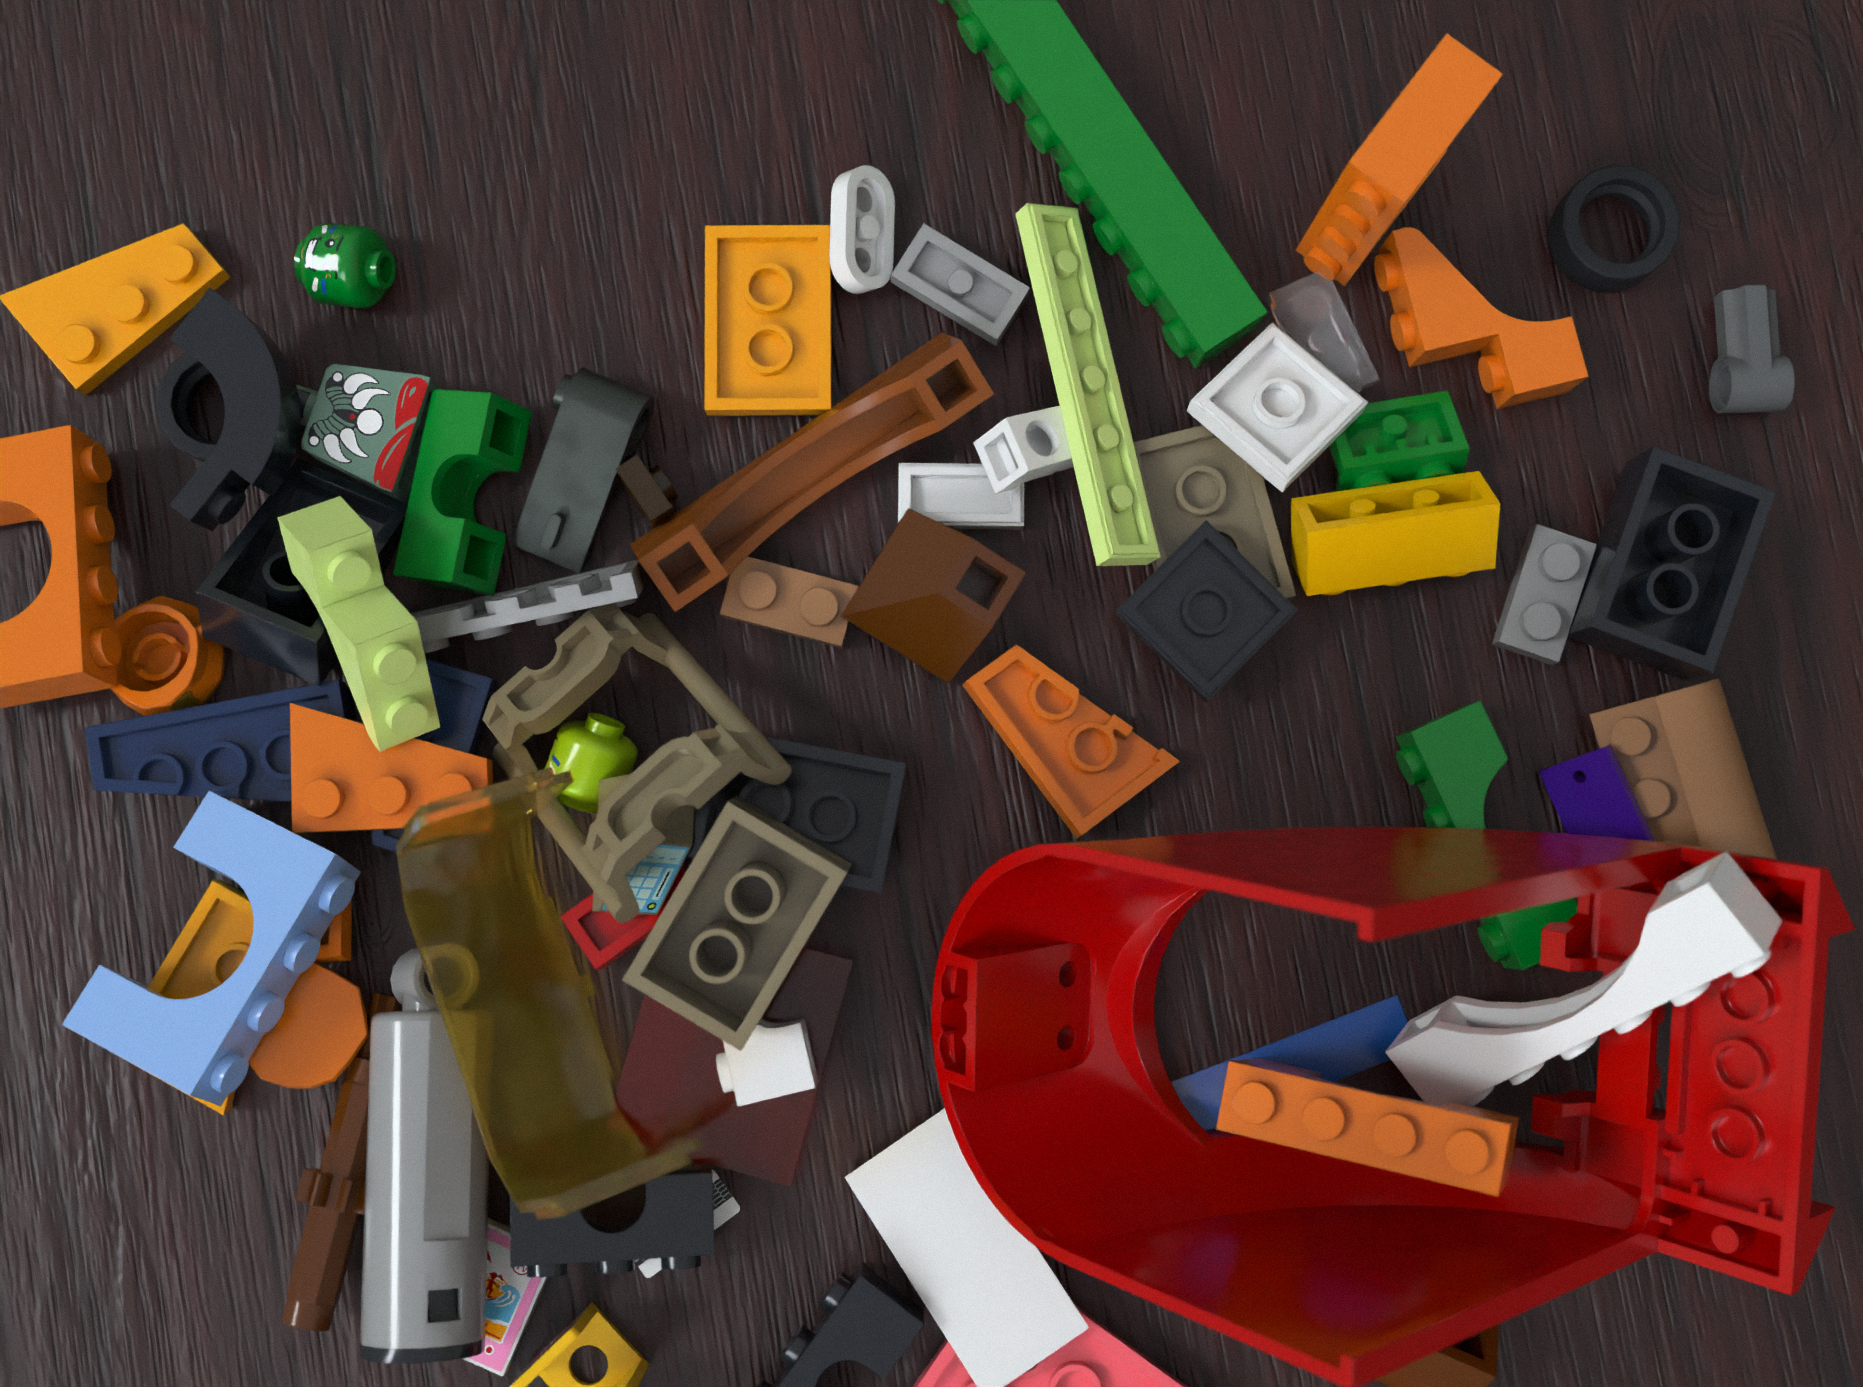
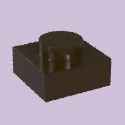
M638 455L615 468L622 486L652 529L674 515L670 502L677 499L678 495L658 465L648 471Z

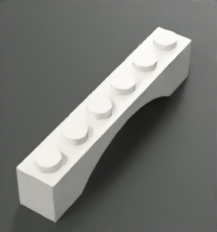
M1726 851L1666 884L1647 914L1638 947L1621 966L1594 984L1561 997L1525 1003L1490 1002L1456 995L1409 1020L1385 1053L1424 1102L1436 1104L1456 1102L1474 1106L1492 1092L1495 1085L1507 1079L1512 1085L1520 1084L1536 1074L1543 1067L1546 1060L1559 1054L1564 1060L1572 1059L1587 1050L1597 1040L1598 1035L1612 1028L1618 1034H1623L1636 1028L1651 1015L1654 1008L1668 1001H1671L1676 1007L1689 1003L1701 995L1709 987L1713 979L1728 972L1734 978H1739L1753 972L1771 956L1772 952L1769 946L1782 923V919Z

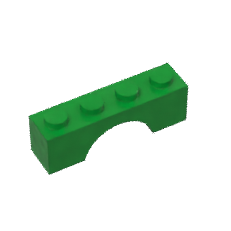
M1481 700L1459 707L1395 736L1400 746V750L1395 753L1398 766L1404 778L1411 786L1418 785L1428 808L1423 810L1426 826L1430 828L1486 829L1484 801L1487 789L1495 774L1507 762L1508 757ZM1575 898L1480 918L1483 925L1478 927L1479 938L1485 951L1494 962L1501 961L1504 968L1525 970L1540 963L1542 928L1549 922H1566L1577 913V902Z

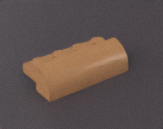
M1719 678L1589 714L1599 747L1612 745L1656 842L1690 845L1777 859Z

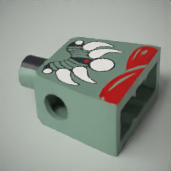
M331 364L325 371L319 391L296 384L300 401V425L306 427L301 441V449L324 464L396 500L408 504L432 389H441L432 378L420 374Z

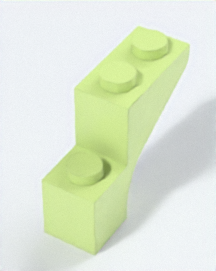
M341 496L277 517L291 571L310 596L322 618L366 731L375 747L381 752L439 728L440 722L418 622L384 585L372 529Z

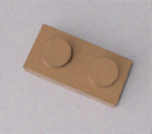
M747 556L730 574L720 615L723 618L843 649L850 622L842 618L841 614L859 586Z

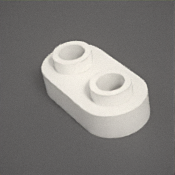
M869 165L859 166L840 174L834 181L831 191L830 266L840 286L854 294H862L881 288L889 281L893 271L894 192L886 176L877 168Z

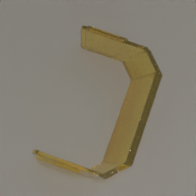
M552 767L424 804L417 809L403 826L405 833L395 844L404 908L489 1159L520 1213L535 1211L537 1220L567 1215L691 1163L688 1153L703 1147L700 1137L645 1149L617 1106L609 1080L615 1078L587 1000L588 997L595 995L588 973L581 976L578 975L552 897L545 898L535 868L531 820L574 782L571 771L554 775Z

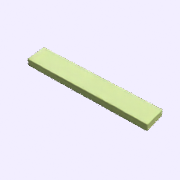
M1027 203L1015 215L1057 397L1062 411L1096 566L1148 565L1161 556L1078 208Z

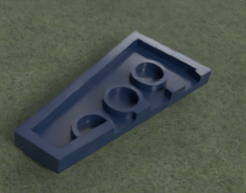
M334 680L323 682L321 686L315 684L84 727L93 790L205 797L208 791H211L225 799L292 802L290 703L352 720L346 682Z

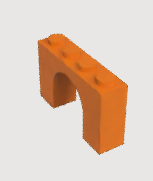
M1446 33L1350 159L1295 251L1304 256L1305 265L1314 274L1327 281L1335 279L1344 287L1431 174L1447 152V148L1482 104L1503 73Z
M72 425L0 438V526L26 521H42L49 534L52 547L51 568L41 592L24 611L0 623V709L118 687L116 665L121 660L122 651L120 640L114 630L113 603L118 597V584L111 570L110 542L114 539L115 526L112 515L108 510L107 482L112 474L111 463L104 446Z
M1259 1058L1228 1062L1217 1130L1494 1196H1499L1509 1182L1519 1116L1456 1102L1436 1104L1372 1092L1321 1079V1072Z

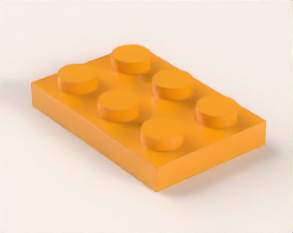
M830 225L705 226V412L707 416L821 415L831 409L832 294L829 260Z

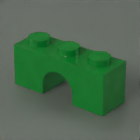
M432 389L398 548L394 576L435 589L494 596L507 534L477 523L474 516V499L478 488L490 475L500 471L520 472L532 411L491 392Z

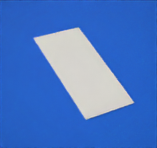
M945 1108L844 1177L977 1387L1006 1386L1089 1328L1038 1248L1009 1224L980 1187L956 1141Z

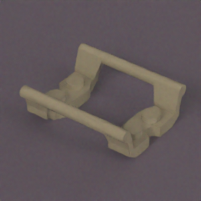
M615 603L589 609L555 639L557 652L554 659L547 666L537 670L524 666L490 697L482 720L498 741V744L492 751V756L614 919L618 923H625L633 919L639 911L638 902L625 875L667 838L664 833V824L666 818L674 809L683 805L694 806L696 809L701 808L739 772L771 785H779L787 780L792 768L655 614L647 613L637 618L622 611ZM633 646L638 652L668 667L718 725L712 729L693 732L689 737L684 736L672 739L660 747L603 800L597 812L596 820L590 825L588 836L586 837L543 781L523 743L533 734L548 732L565 720L612 677L618 668L621 656Z

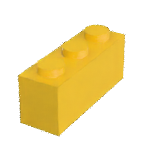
M1480 471L1291 498V563L1307 596L1319 594L1338 595L1346 590L1380 585L1399 586L1408 581L1441 576L1460 577L1470 572L1495 569L1500 502Z

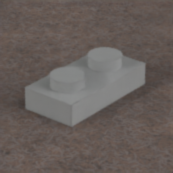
M924 223L891 274V283L995 346L1000 342L1030 292V287Z
M1539 524L1530 527L1492 645L1549 665L1559 663L1597 544Z

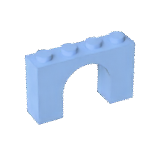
M208 791L173 848L209 869L237 882L246 893L252 907L254 923L251 943L242 963L220 986L208 993L188 999L167 998L127 976L99 965L62 1025L186 1094L221 1106L227 1095L234 1092L243 1082L249 1068L248 1060L263 1035L273 1029L280 1020L285 1008L284 1000L301 973L308 970L317 958L320 950V940L334 916L341 913L351 901L355 890V881L361 871L337 854Z

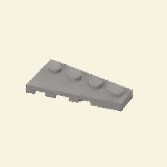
M637 559L494 593V596L484 595L410 614L418 622L425 654L450 646L448 638L473 633L474 640H483L511 632V624L535 619L536 625L541 626L574 617L573 611L611 603H615L618 607L635 603V598H638L647 584L644 568Z

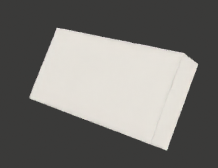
M899 463L898 523L909 508L952 529L1023 530L1024 483L1015 489L995 494L983 464Z

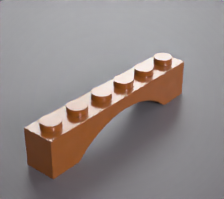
M940 333L831 407L830 410L825 411L631 543L630 546L638 561L674 612H676L729 576L771 534L825 493L882 458L943 430L994 395L963 341L945 333Z

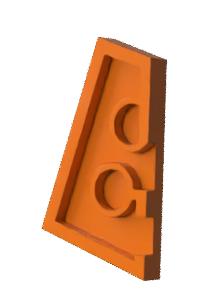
M1017 644L970 677L962 685L1076 839L1180 762L1163 748L1158 750L1132 731L1133 727L1115 714L1110 716L1079 694V689Z
M290 703L293 833L494 825L492 760L416 738L380 752L371 741L363 723Z

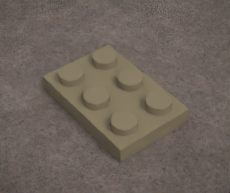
M1203 425L1133 442L1161 556L1152 562L1154 572L1207 520L1285 598L1289 600L1296 596L1264 478L1260 473Z

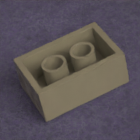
M734 797L725 805L622 981L742 1051L852 864L742 798Z

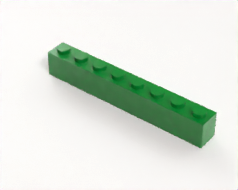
M937 0L941 4L949 2L960 18L957 20V26L968 48L974 54L982 51L993 67L991 77L1001 97L1008 104L1015 101L1028 119L1025 121V128L1034 146L1042 154L1050 152L1062 171L1059 172V179L1065 192L1076 205L1082 202L1085 204L1096 221L1093 223V230L1101 246L1111 256L1118 253L1130 271L1127 274V280L1136 298L1145 307L1153 305L1165 323L1161 329L1172 351L1179 358L1187 356L1196 369L1256 331L1268 313L1059 3L1056 0Z

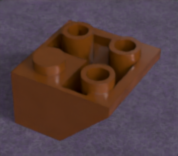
M908 508L844 609L841 617L942 681L949 683L993 628L1026 572L975 539Z

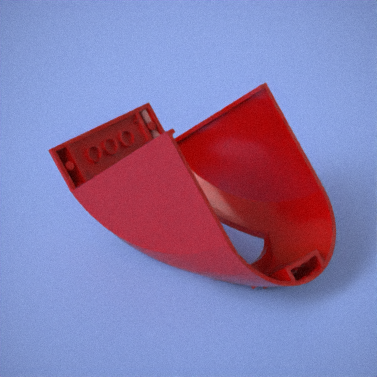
M1319 827L1238 830L1126 840L1042 844L1020 849L1003 857L989 867L972 884L950 920L937 960L933 984L931 1014L935 1067L947 1117L969 1168L996 1209L1030 1243L1066 1265L1343 1387H1360L1656 1252L1791 1296L1796 1294L1802 1285L1836 1206L1811 1200L1829 937L1854 931L1855 928L1827 867L1728 852L1782 919V923L1769 946L1772 952L1771 956L1759 968L1745 976L1734 978L1728 972L1711 980L1709 987L1687 1004L1676 1007L1672 1003L1666 1110L1653 1106L1654 1093L1659 1089L1662 1082L1661 1070L1656 1063L1658 1026L1664 1021L1666 1015L1665 1004L1654 1008L1651 1015L1643 1023L1626 1033L1618 1034L1612 1028L1600 1034L1596 1091L1574 1089L1559 1095L1540 1093L1533 1096L1531 1132L1564 1140V1147L1515 1142L1509 1182L1499 1196L1230 1132L1205 1131L1180 1101L1170 1082L1159 1052L1155 1031L1154 998L1156 980L1163 954L1173 932L1187 911L1210 890L1359 922L1358 939L1371 942L1578 897L1577 913L1566 922H1549L1542 928L1540 965L1569 972L1601 971L1604 977L1621 966L1638 947L1647 914L1666 884L1726 851L1690 845L1591 835L1430 827Z

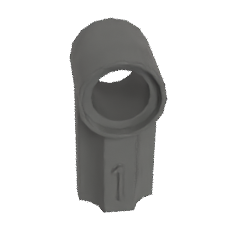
M1744 285L1739 288L1721 291L1714 297L1718 359L1713 364L1709 378V396L1713 410L1717 413L1785 411L1793 398L1795 375L1790 359L1785 355H1780L1775 289L1767 288L1766 285Z

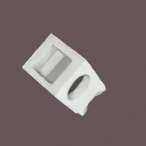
M1060 406L1006 417L973 442L995 494L1015 489L1024 482L1051 475L1056 471H1063L1074 467Z

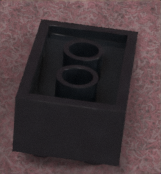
M297 459L289 469L283 483L274 496H268L195 591L203 638L317 686H321L337 663L338 657L313 601L291 571L277 517L341 496L372 529L383 576L401 539L408 504Z

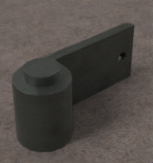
M584 367L580 368L574 376L564 375L557 386L552 402V408L557 410L558 413L510 545L578 574L583 572L618 478L615 468L623 464L625 457L634 453L640 445L653 414L655 403L652 396Z

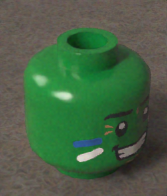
M322 223L310 230L306 238L298 244L295 252L294 268L297 279L305 287L309 296L319 304L364 309L371 308L382 299L387 288L391 287L395 280L396 263L394 256L388 250L381 235L370 227Z

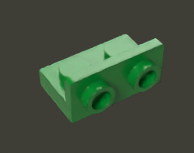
M1448 390L1368 403L1363 413L1329 446L1338 472L1335 492L1463 473L1470 448Z

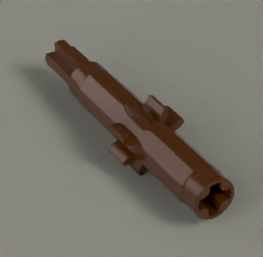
M377 993L372 994L367 1013L369 1037L349 1065L346 1079L343 1080L320 1169L311 1167V1169L303 1168L295 1200L309 1203L310 1208L287 1290V1301L281 1320L283 1324L313 1331L330 1330L335 1307L339 1302L360 1217L365 1212L371 1020L375 1014L380 1012H402V1004L398 1002L396 997Z

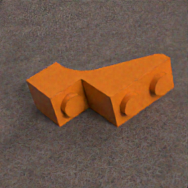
M1406 227L1393 230L1378 249V255L1375 256L1374 260L1376 279L1383 292L1389 291L1395 313L1391 315L1390 319L1393 342L1399 351L1405 350L1409 367L1481 351L1482 357H1480L1478 362L1480 381L1484 390L1487 393H1492L1496 409L1567 393L1589 377L1572 316L1541 322L1516 319L1500 312L1481 295L1418 229Z

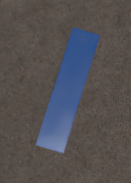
M1395 995L1177 1079L1171 1083L1183 1105L1205 1131L1217 1127L1229 1061L1259 1058L1321 1072V1079L1334 1082L1391 1060L1385 1052L1408 1021L1399 998Z

